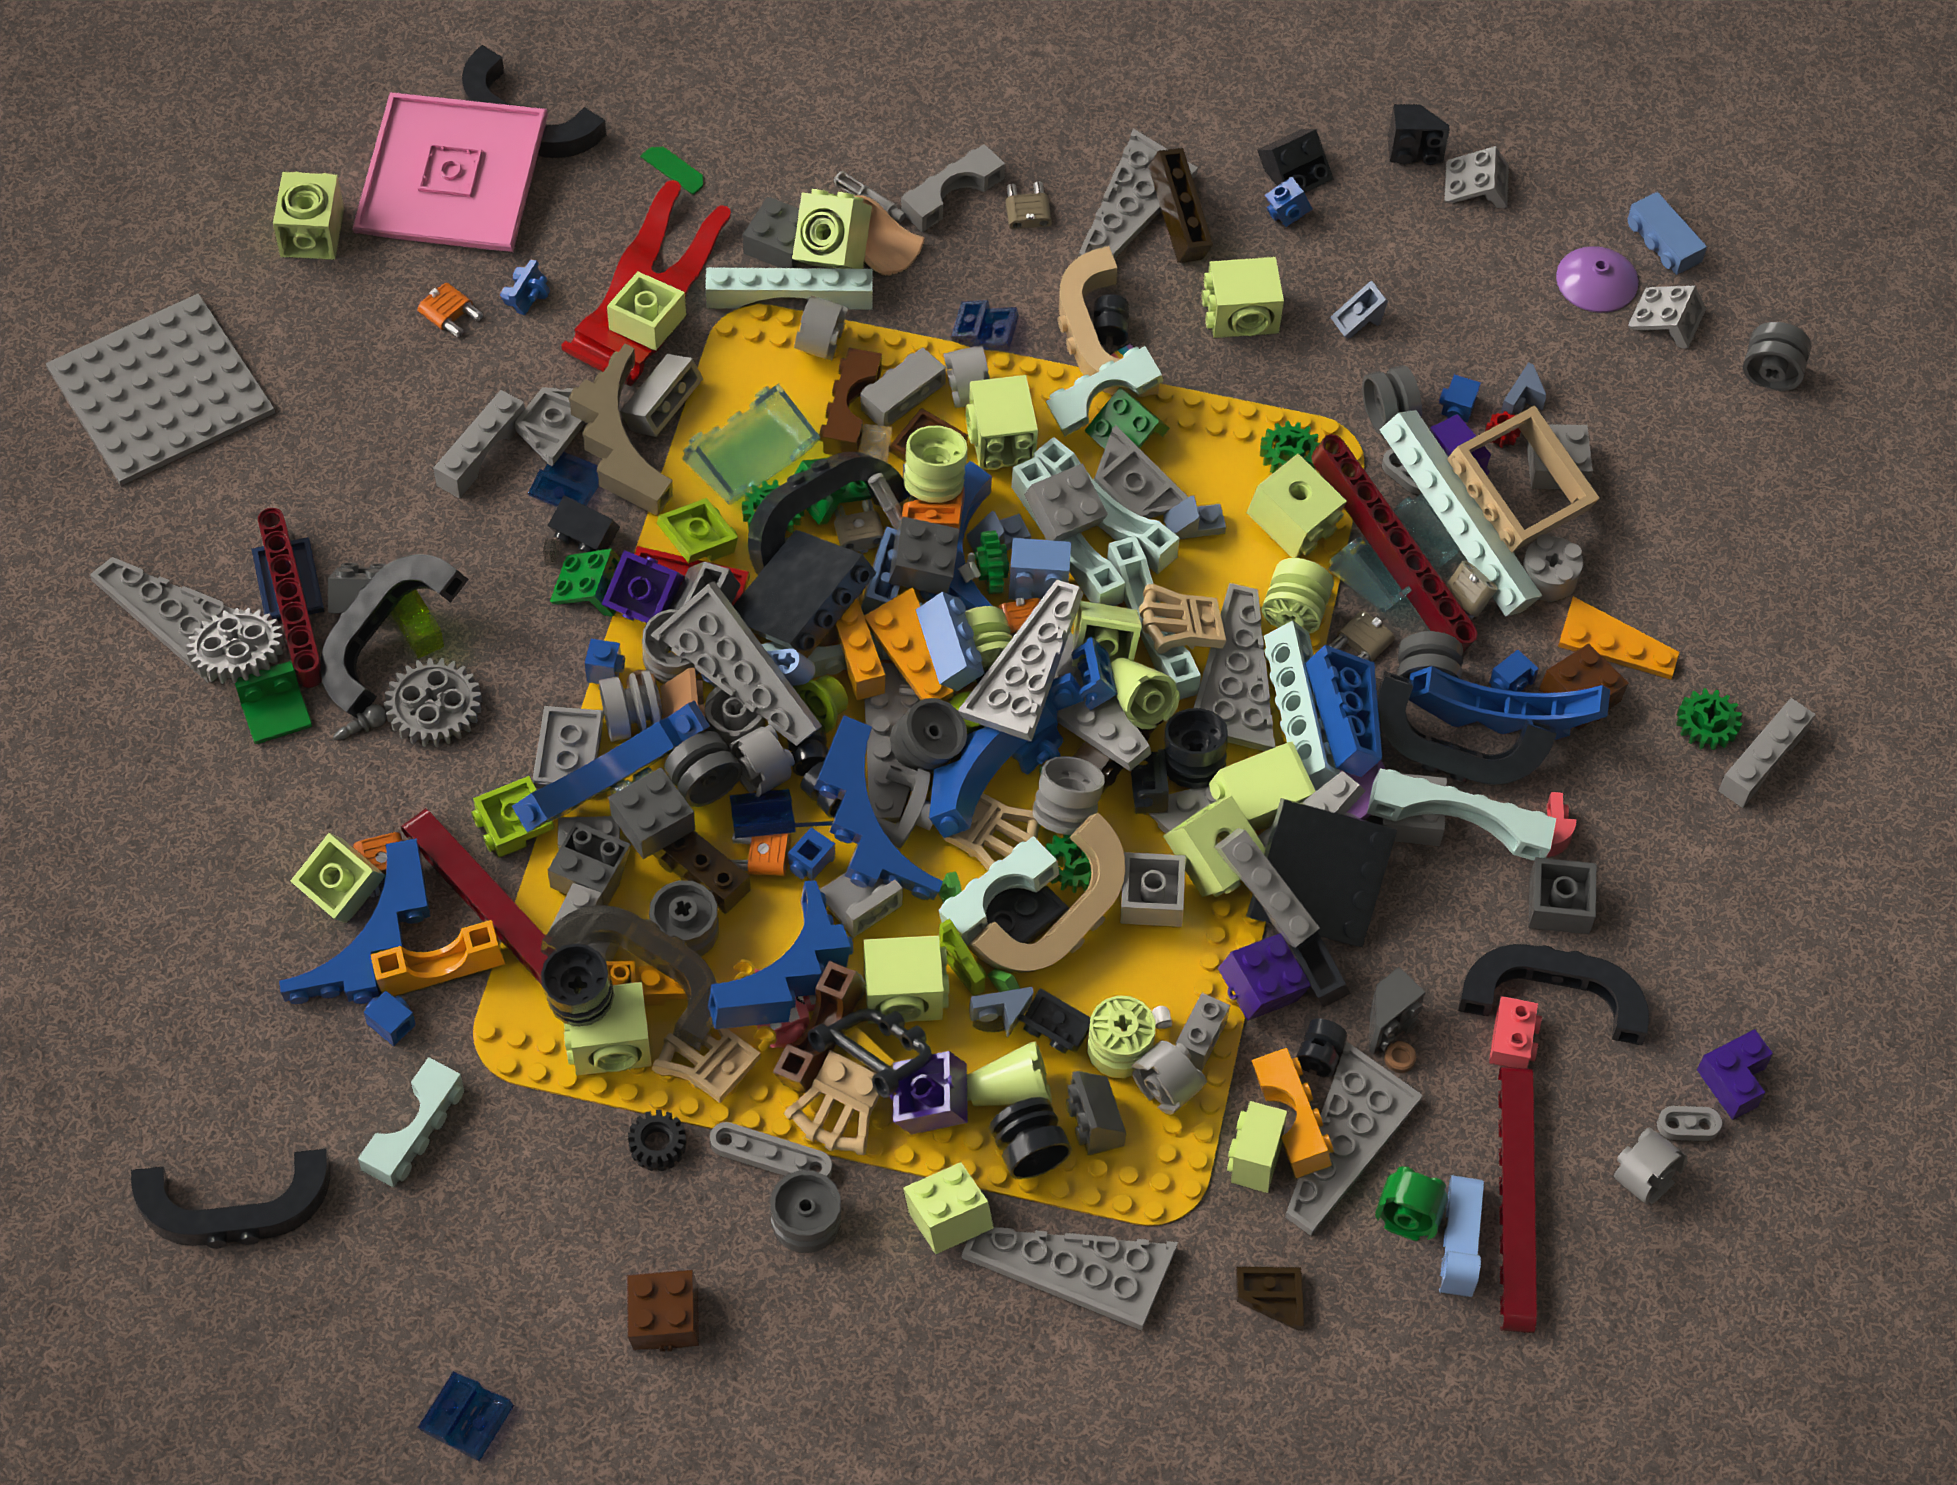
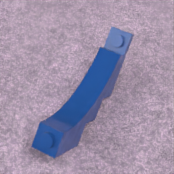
M1071 672L1053 679L1034 736L1057 722L1059 710L1084 701V697L1081 698L1079 694L1081 687ZM985 727L967 734L965 746L961 750V760L934 769L929 819L943 838L971 829L975 808L986 786L1000 767L1028 740Z
M694 700L590 763L532 792L514 804L512 808L528 833L570 813L587 800L610 790L629 776L650 767L671 753L683 741L701 733L710 725Z

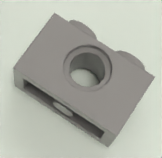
M1201 993L1175 1044L1176 1046L1178 1043H1181L1188 1049L1191 1054L1189 1060L1201 1072L1227 1023L1230 1009L1229 1004L1204 993Z

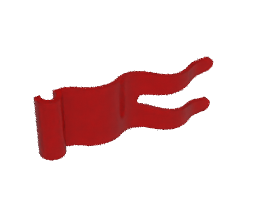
M675 180L667 181L653 199L638 235L626 248L617 265L609 290L600 306L593 313L585 317L574 329L575 335L571 343L565 340L561 344L563 352L602 372L608 367L613 353L619 352L624 344L635 348V365L625 381V384L628 386H632L643 372L645 361L657 352L663 343L657 350H653L609 330L607 306L637 272L685 292L686 296L691 285L699 277L722 228L731 218V211L727 206H718L701 224L691 245L678 262L670 266L663 273H655L652 267L658 257L672 208L681 193V185Z

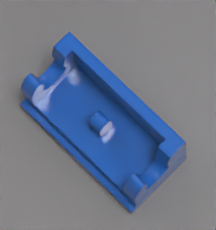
M1090 637L1086 643L1076 648L1071 655L1073 660L1081 655H1086V658L1077 664L1083 682V687L1080 689L1079 694L1081 698L1086 697L1085 705L1088 709L1092 710L1117 695L1108 651L1093 637Z

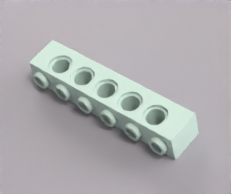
M1291 621L1264 636L1266 644L1264 652L1271 667L1270 679L1276 690L1275 702L1281 713V729L1286 736L1287 743L1293 741L1315 791H1317L1338 775L1340 770L1336 769L1305 663L1314 655L1310 635L1307 630L1296 622Z

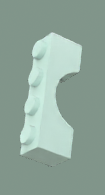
M1146 346L1140 349L1139 347H1134L1124 354V358L1115 363L1114 361H1109L1099 368V372L1094 375H1084L1074 382L1075 385L1065 390L1062 388L1053 392L1046 403L1065 437L1089 423L1091 402L1104 389L1119 386L1128 388L1140 395L1162 383L1163 378Z
M1034 836L1026 842H1020L1015 846L1010 855L1003 860L994 862L988 872L979 879L971 880L966 885L965 890L956 897L948 898L939 909L941 923L950 918L966 946H968L987 925L986 910L991 900L997 894L1011 888H1024L1035 893L1059 875L1057 860Z
M429 1057L411 1081L414 1095L420 1101L419 1112L414 1121L403 1130L395 1133H375L358 1157L359 1165L363 1172L393 1188L398 1180L404 1181L412 1168L411 1161L416 1154L422 1155L429 1144V1135L433 1129L439 1130L447 1117L445 1112L451 1103L457 1104L464 1093L461 1074Z

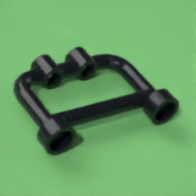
M859 1009L828 1027L824 1024H819L808 1031V1040L816 1051L823 1052L835 1043L877 1072L872 1077V1084L876 1092L884 1098L898 1091L899 1082L925 1067L932 1057L931 1048L926 1043L924 1030L920 1026H914L909 1030L904 1028V1018L897 1011L885 1015L876 1009ZM862 1021H872L879 1026L880 1031L885 1036H895L900 1040L904 1049L907 1051L914 1049L919 1055L899 1068L893 1069L844 1035L843 1032Z

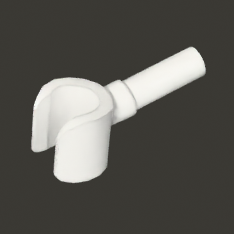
M970 553L966 564L958 568L965 583L981 575L974 563L976 557L974 553Z
M1158 1006L1153 1009L1152 1014L1156 1021V1028L1166 1029L1172 1026L1170 1011L1167 1007Z

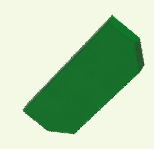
M650 147L640 155L642 159L665 176L679 182L681 187L691 195H694L703 187V175L665 147Z

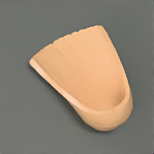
M863 195L855 196L864 198L863 203L872 206L864 262L873 270L885 276L906 270L920 254L924 244V237L904 229L873 199Z

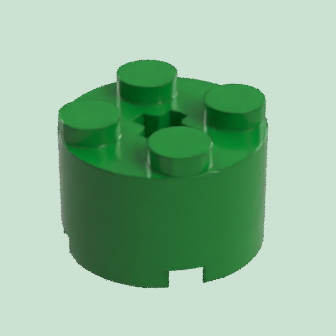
M1401 1166L1397 1169V1172L1387 1178L1375 1211V1217L1378 1221L1381 1218L1385 1222L1384 1229L1388 1232L1413 1241H1418L1420 1236H1428L1427 1240L1432 1239L1437 1234L1448 1202V1195L1445 1191L1446 1184L1439 1178H1429L1416 1173L1409 1167Z

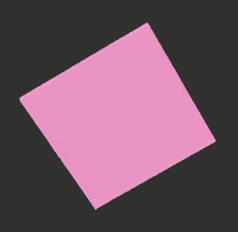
M390 92L352 228L353 232L400 240L513 252L548 116L547 110Z

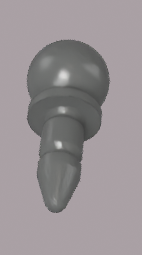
M377 704L369 705L365 708L363 714H356L358 720H354L347 724V726L341 727L333 735V739L348 738L351 734L361 731L362 728L368 732L370 727H381L387 718L385 709Z

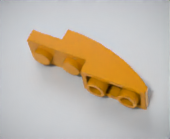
M606 961L613 985L642 982L645 1005H664L665 1000L697 999L696 965L635 967L634 961Z

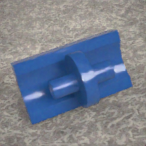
M530 260L526 267H517L513 273L515 285L513 287H504L500 293L504 304L514 306L516 312L522 315H526L537 298L546 299L550 293L549 287L546 285L548 280L540 272L537 260Z
M1058 722L1039 732L1032 738V741H1027L1012 755L1019 762L1023 773L1029 775L1039 764H1043L1046 760L1061 757L1058 748L1062 746L1063 738L1057 729Z

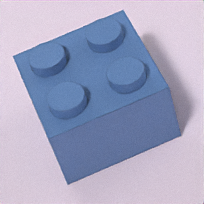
M1013 538L1009 599H1042L1056 579L1068 583L1071 542Z

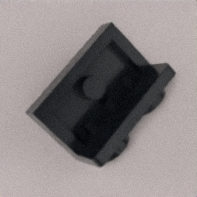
M1040 988L1026 1014H1021L1018 1020L1025 1023L1023 1030L1037 1038L1044 1034L1052 1039L1049 1045L1066 1054L1068 1049L1077 1053L1089 1032L1091 1017Z

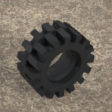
M656 1110L655 1116L651 1115V1111L645 1112V1119L641 1116L637 1117L636 1125L632 1123L630 1126L631 1133H628L629 1150L633 1160H637L638 1165L642 1168L644 1165L647 1166L649 1171H653V1168H658V1171H664L665 1166H668L670 1169L674 1167L675 1161L679 1163L682 1159V1153L685 1154L686 1135L684 1126L681 1125L678 1117L676 1116L673 1119L670 1112L662 1116V1110ZM662 1132L669 1137L670 1142L665 1149L653 1151L645 1145L646 1138L651 1133Z

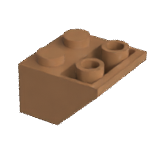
M688 668L660 686L663 719L694 700L705 717L702 679H696L695 668Z

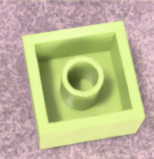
M637 272L607 306L609 330L653 350H657L686 316L685 292Z
M328 833L291 879V882L331 917L347 923L386 875L344 839Z
M1250 1101L1247 1112L1241 1111L1237 1123L1236 1139L1232 1140L1228 1154L1230 1159L1227 1171L1232 1172L1231 1183L1268 1193L1283 1143L1281 1137L1285 1133L1286 1110Z
M961 1162L903 1188L908 1211L935 1254L994 1228L989 1203Z

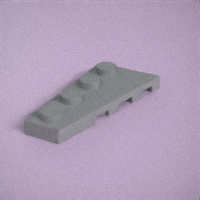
M1342 771L1301 803L1344 815L1363 795L1365 790ZM1272 826L1258 836L1265 849Z

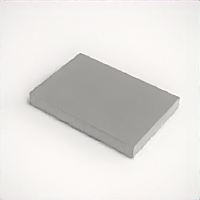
M544 706L532 779L536 789L543 788L598 758L604 710Z

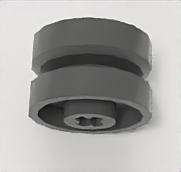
M1768 322L1759 325L1753 330L1750 337L1748 350L1742 366L1744 375L1751 383L1773 390L1788 391L1795 389L1802 383L1812 347L1810 338L1804 331L1791 324Z
M1401 365L1390 368L1386 374L1377 371L1366 374L1363 377L1362 396L1364 407L1376 433L1382 434L1380 429L1399 412L1416 410L1422 418L1420 391L1413 373L1407 366Z
M1426 631L1411 634L1404 638L1398 646L1399 667L1397 675L1410 679V673L1433 666L1451 676L1462 679V644L1455 637L1441 632Z
M925 698L915 703L892 727L890 735L892 752L902 765L916 771L922 769L933 774L934 769L947 765L965 746L967 738L965 721L958 710L950 703L938 698Z
M713 731L702 732L683 741L670 753L664 764L665 773L672 783L678 787V791L691 807L705 806L722 798L739 782L743 773L741 764L729 752L728 746L721 735Z
M680 880L666 884L656 892L650 903L649 912L651 934L656 947L664 955L676 960H692L703 956L711 950L718 938L719 932L718 908L713 894L704 885L694 881Z
M799 1170L786 1175L776 1184L770 1199L771 1227L776 1239L785 1248L798 1253H813L822 1250L835 1240L841 1228V1196L836 1185L826 1175L813 1170Z

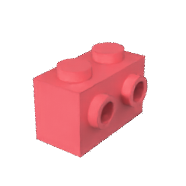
M1501 996L1496 1011L1489 1059L1490 1064L1527 1069L1529 1061L1535 1062L1538 1043L1533 1042L1534 1034H1539L1542 1016L1537 1015L1538 1003Z

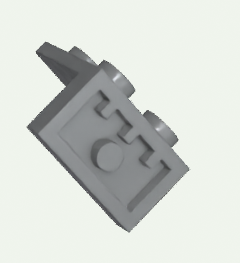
M1496 146L1446 161V203H1455L1485 194L1487 200H1491L1496 208L1507 207L1509 165Z
M1696 286L1647 287L1628 326L1632 330L1669 329L1676 345L1686 349L1690 346L1706 311V307Z
M844 873L820 889V892L825 893L827 908L844 925V928L853 938L901 907L903 903V888L896 879L886 885L883 879L878 878L873 888L869 886L863 888L853 884L850 878L845 877Z

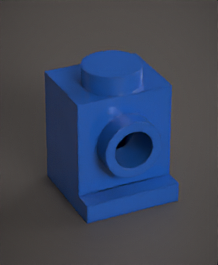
M1516 650L1493 668L1489 683L1491 688L1521 692L1527 684L1532 685L1535 682L1539 668L1523 653Z
M811 827L788 852L791 872L800 879L806 876L813 881L824 867L835 859V843Z

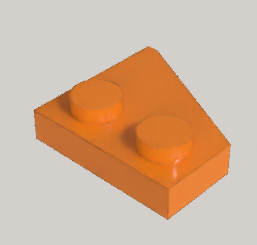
M964 487L957 497L943 503H930L918 499L904 503L902 517L960 529L965 497Z

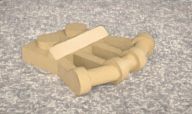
M1155 584L1145 586L1143 591L1144 601L1139 606V613L1144 619L1142 622L1143 631L1149 634L1153 640L1157 653L1163 654L1171 648L1188 645L1192 650L1195 646L1223 649L1226 643V636L1217 598L1179 594ZM1161 631L1173 632L1178 634L1164 636Z
M982 793L973 814L971 829L943 839L966 851L970 857H976L988 871L995 861L983 849L984 846L1005 857L1010 855L1014 849L1012 846L993 837L992 835L995 830L1020 843L1026 842L1033 836L1037 839L1039 828L1042 825L1034 818L1033 811L1008 807ZM1003 819L1026 822L1028 824L1027 831L1024 832Z
M707 1005L704 1007V1011L688 1019L683 1018L678 1023L679 1028L673 1034L669 1033L664 1038L665 1044L659 1059L654 1061L652 1070L660 1075H673L690 1080L696 1088L699 1087L721 1103L761 1059V1053L728 1028L717 1029L722 1037L719 1041L699 1028L710 1021L713 1023ZM687 1036L695 1038L710 1049L705 1057L683 1042ZM674 1052L680 1053L696 1066L691 1068L671 1062Z
M830 1050L817 1078L813 1081L812 1088L797 1102L788 1107L784 1115L789 1120H794L806 1134V1139L812 1142L816 1139L825 1144V1148L830 1151L835 1149L855 1151L857 1155H865L870 1115L880 1097L872 1084V1077L876 1073ZM822 1092L826 1095L814 1121L811 1122L802 1110ZM835 1100L845 1104V1107L834 1130L830 1133L822 1129V1126ZM854 1111H859L857 1138L842 1137Z

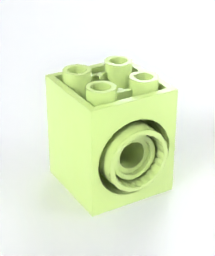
M282 172L273 220L280 257L336 258L344 211L338 175Z
M812 189L811 194L802 193L792 259L809 265L827 268L863 269L872 206L863 203L864 198L855 197L854 194L838 192L835 195L819 189Z
M1276 257L1210 261L1209 272L1204 273L1205 290H1202L1203 307H1208L1209 312H1206L1205 317L1207 329H1212L1213 338L1279 333L1284 298Z
M1026 375L970 381L969 404L966 405L967 431L970 443L975 445L979 467L983 470H996L1001 467L1017 466L1034 457V452L1037 450L1038 428Z
M1296 454L1257 486L1247 514L1292 558H1298L1302 554L1305 556L1310 554L1316 548L1317 541L1322 537L1325 540L1328 539L1337 530L1336 523L1344 515L1342 510L1346 500L1299 454Z
M1232 795L1207 805L1163 835L1175 855H1186L1185 871L1202 897L1211 894L1214 897H1218L1224 892L1227 894L1241 885V879L1231 870L1214 847L1237 828L1246 830L1263 854L1266 850Z
M939 935L864 939V974L867 1008L876 1009L885 1015L897 1011L902 1015L905 1023L911 1021L943 1020V1008H949V978L946 975V947H940Z
M642 982L613 985L614 999L611 1009L597 1022L579 1027L564 1023V1039L568 1065L575 1064L576 1076L602 1072H618L626 1069L652 1066Z

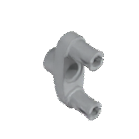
M892 761L886 779L910 787L912 794L900 822L897 821L895 824L877 816L875 817L892 844L897 848H901L915 825L929 831L933 823L929 819L931 802L925 800L930 781V772L922 769L916 771L896 763V761Z

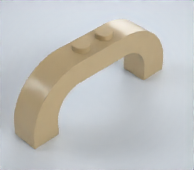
M1109 246L1089 251L1074 260L1066 269L1060 283V316H1058V324L1061 332H1066L1068 352L1070 355L1074 354L1083 375L1092 376L1099 372V368L1109 361H1114L1115 363L1120 360L1109 355L1102 348L1084 302V298L1091 291L1116 284L1117 265ZM1159 384L1140 395L1128 388L1121 387L1134 398L1150 396L1159 392ZM1119 386L1110 387L1103 391L1114 395Z
M1099 813L1089 816L1069 837L1085 853L1091 866L1090 884L1083 895L1034 944H1025L1014 940L996 922L987 924L967 946L980 960L993 968L1011 973H1024L1042 969L1056 963L1069 951L1071 953L1076 952L1085 942L1082 937L1089 930L1095 931L1105 921L1106 918L1103 915L1117 899L1124 882L1125 856L1116 832Z

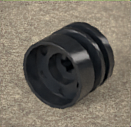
M1188 708L1175 713L1169 718L1165 726L1164 740L1167 776L1179 786L1191 789L1208 787L1209 782L1217 772L1226 767L1227 724L1222 717L1213 711L1202 708Z
M569 944L553 951L545 960L541 971L542 987L549 1007L556 1018L565 1024L579 1027L597 1022L611 1009L614 999L613 983L609 975L607 963L600 952L588 945Z
M1035 1097L1017 1102L1005 1108L990 1122L989 1130L996 1139L997 1147L1000 1150H1004L1002 1158L1014 1179L1021 1180L1042 1175L1056 1168L1071 1154L1072 1147L1064 1130L1057 1126L1059 1119L1053 1112L1051 1102L1047 1098Z

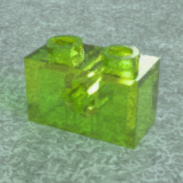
M417 590L411 591L399 601L392 610L391 615L419 659L444 647L441 628Z

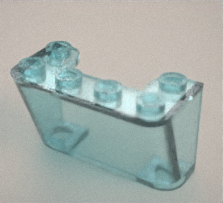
M779 383L771 389L768 386L761 389L755 395L756 399L749 405L751 409L745 413L741 411L736 412L727 420L729 424L723 428L716 426L706 434H703L701 431L694 435L688 441L690 445L683 450L685 454L682 460L728 505L744 497L746 492H751L753 485H761L762 481H767L807 453L820 439L818 433Z
M1423 493L1414 500L1408 496L1393 509L1435 571L1461 551ZM1360 536L1328 561L1331 567L1327 570L1382 613H1385L1412 591L1409 586L1404 590L1399 587L1366 539L1363 540Z

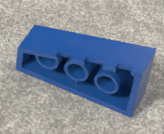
M1324 645L1305 663L1336 769L1362 777L1382 759L1374 662Z

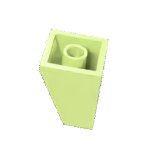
M1081 601L1074 621L1073 651L1086 643L1088 638L1093 637L1108 651L1111 663L1118 658H1127L1134 661L1141 632V622L1137 610ZM1081 655L1074 660L1072 659V666L1078 667L1077 664L1082 659H1085L1086 655Z
M1293 741L1224 767L1209 782L1211 795L1216 801L1232 795L1254 831L1269 828L1273 825L1281 798L1301 803L1316 792Z

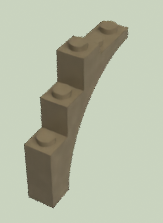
M624 344L619 352L613 353L608 367L604 372L598 373L594 383L585 379L579 387H575L569 396L571 415L588 423L583 431L584 445L587 452L602 459L597 467L599 486L658 516L673 496V485L670 478L658 472L639 455L628 439L621 423L618 410L620 396L625 381L635 365V348Z

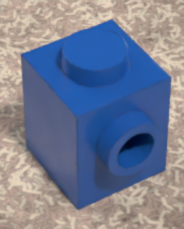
M1454 374L1449 389L1443 388L1439 399V404L1443 405L1441 415L1447 416L1449 419L1458 414L1464 422L1468 423L1478 397L1481 382Z
M597 639L590 640L584 663L587 682L599 684V680L617 677L619 673H623L626 657L621 655L620 643Z
M387 991L380 997L373 998L367 1004L364 1011L367 1025L393 1046L416 1025L413 1012L410 1011L406 1001L400 996L394 998Z

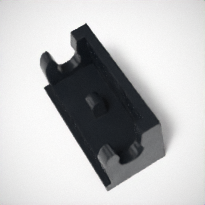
M1158 749V752H1151L1143 760L1148 762L1146 765H1137L1131 770L1135 814L1168 813L1169 788L1164 749Z

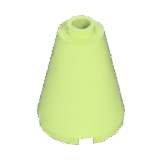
M1118 658L1111 663L1117 690L1116 697L1127 719L1133 725L1141 729H1153L1158 727L1155 724L1163 719L1167 721L1172 717L1180 700V692L1177 690L1174 679L1165 673L1127 658Z
M1036 1041L1028 1043L968 1074L967 1101H972L973 1106L1013 1105L1029 1098L1043 1097L1052 1103L1049 1084L1046 1085L1047 1073Z

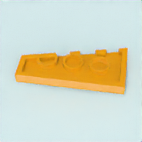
M912 587L864 615L869 630L920 700L938 698L946 701L953 697V689L939 684L916 613V609L920 607V604Z
M1574 596L1558 647L1576 652L1589 643L1606 661L1670 680L1672 679L1679 652Z

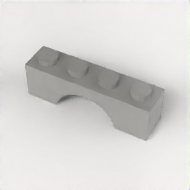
M983 144L977 149L969 151L957 162L950 163L940 173L930 176L915 189L907 191L901 197V211L906 213L905 217L921 232H924L943 219L942 199L949 192L959 188H974L985 192L1004 179L1005 163Z
M500 390L433 467L436 485L461 498L478 478L479 469L489 450L502 439L510 440L515 435V421L525 410L524 402Z
M1790 698L1724 775L1718 791L1743 808L1760 789L1766 777L1787 751H1792L1809 731L1816 714Z
M1237 828L1214 846L1231 870L1245 883L1260 902L1269 920L1278 932L1281 933L1287 944L1297 947L1319 929L1318 925L1246 830Z

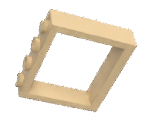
M1535 406L1457 446L1447 458L1453 468V472L1459 476L1466 486L1468 494L1475 499L1482 509L1484 517L1491 522L1501 541H1504L1511 553L1536 540L1538 536L1547 534L1585 513L1600 499ZM1516 428L1520 429L1571 502V505L1525 530L1471 454V452Z

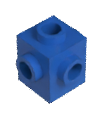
M1292 177L1265 195L1270 204L1266 207L1267 211L1274 221L1279 219L1285 227L1313 210L1304 191Z

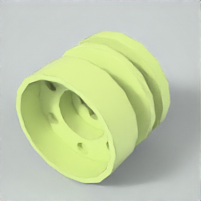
M926 426L910 434L906 445L904 486L912 496L930 503H943L953 500L961 493L964 487L968 450L967 442L963 436L955 430L944 426Z
M1289 558L1280 561L1276 565L1270 588H1268L1262 606L1264 617L1277 628L1294 621L1307 630L1309 634L1315 632L1320 627L1326 609L1325 605H1327L1333 589L1334 580L1332 575L1324 567L1306 559Z
M982 606L965 611L968 624L974 632L973 640L976 649L982 656L981 664L984 671L993 665L1013 638L1010 635L1011 630L1003 610L995 606Z
M1114 996L1101 1002L1092 1013L1087 1053L1091 1063L1101 1073L1113 1078L1131 1077L1132 1072L1136 1069L1132 1067V1064L1153 1048L1156 1021L1152 1011L1142 1001L1131 996Z

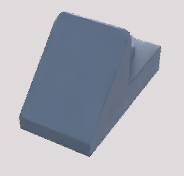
M1371 280L1330 318L1344 337L1349 339L1369 321L1379 326L1388 300Z
M1528 362L1506 396L1501 413L1507 411L1511 415L1515 412L1520 414L1526 403L1543 410L1546 393L1533 364Z
M1194 495L1188 497L1163 515L1165 526L1180 539L1225 534L1226 525L1221 505L1197 506Z
M995 511L990 512L966 535V539L974 554L977 552L976 547H981L980 538L981 533L984 531L996 530L1000 544H1005L1007 550L1012 549L1013 538L1031 539V535L1020 514L999 520Z
M1027 987L971 997L969 1005L971 1021L980 1019L982 1022L995 1020L998 1016H1002L1006 1036L1009 1037L1019 1023L1020 1015H1024L1031 1005L1034 993L1033 988Z

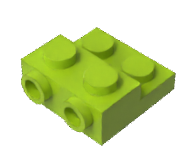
M707 498L658 516V526L688 563L707 557L711 562L735 552L738 540L735 530L726 523L719 510Z
M530 776L473 798L475 810L471 811L473 820L477 828L484 827L487 833L483 835L486 847L489 852L495 850L499 858L527 847L526 840L554 829L553 822L551 821L527 833L512 808L514 804L536 791Z

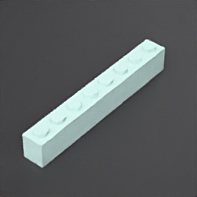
M1413 410L1399 412L1380 429V432L1468 562L1497 586L1498 590L1493 595V599L1504 615L1510 616L1525 611L1541 598L1542 594L1514 553H1511L1503 540L1501 541L1491 522L1484 517L1482 509L1475 499L1468 494L1466 486L1459 476L1453 472V468L1447 460L1448 456L1418 412Z

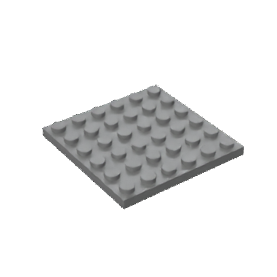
M199 294L45 363L48 371L120 486L275 414L274 407Z

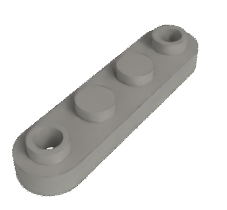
M729 1122L717 1124L710 1132L711 1148L720 1156L784 1176L799 1170H810L815 1165L820 1166L822 1170L819 1173L826 1175L828 1178L832 1174V1161L823 1151ZM728 1137L732 1142L729 1145H723L720 1143L721 1139Z

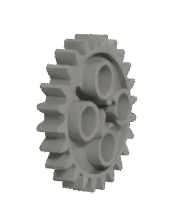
M236 608L234 613L230 615L226 610L223 611V617L220 618L212 615L213 621L211 623L202 621L203 629L194 628L195 636H189L190 644L186 645L187 656L193 671H199L201 678L208 675L210 682L219 677L220 683L223 684L227 678H231L233 683H236L238 677H243L247 681L249 674L253 673L256 676H260L259 669L269 670L268 662H278L276 655L283 654L282 647L285 646L278 620H272L270 613L263 616L262 611L259 609L252 614L250 608H247L244 613H240L239 609Z
M428 658L427 665L425 666L419 660L416 661L417 668L415 669L406 665V675L397 672V682L390 681V691L385 692L386 702H384L388 722H391L393 731L399 730L402 739L409 735L411 744L421 739L423 747H426L429 740H433L435 747H438L440 739H444L447 744H450V736L454 735L456 738L461 739L460 730L470 732L469 722H478L476 713H481L482 711L480 704L482 696L479 683L475 682L473 673L467 674L465 666L457 669L455 661L445 666L444 658H441L438 664H433L432 659ZM442 683L439 686H433V684ZM411 698H417L414 701H408ZM452 703H459L456 706H449ZM433 718L432 721H424L425 719Z

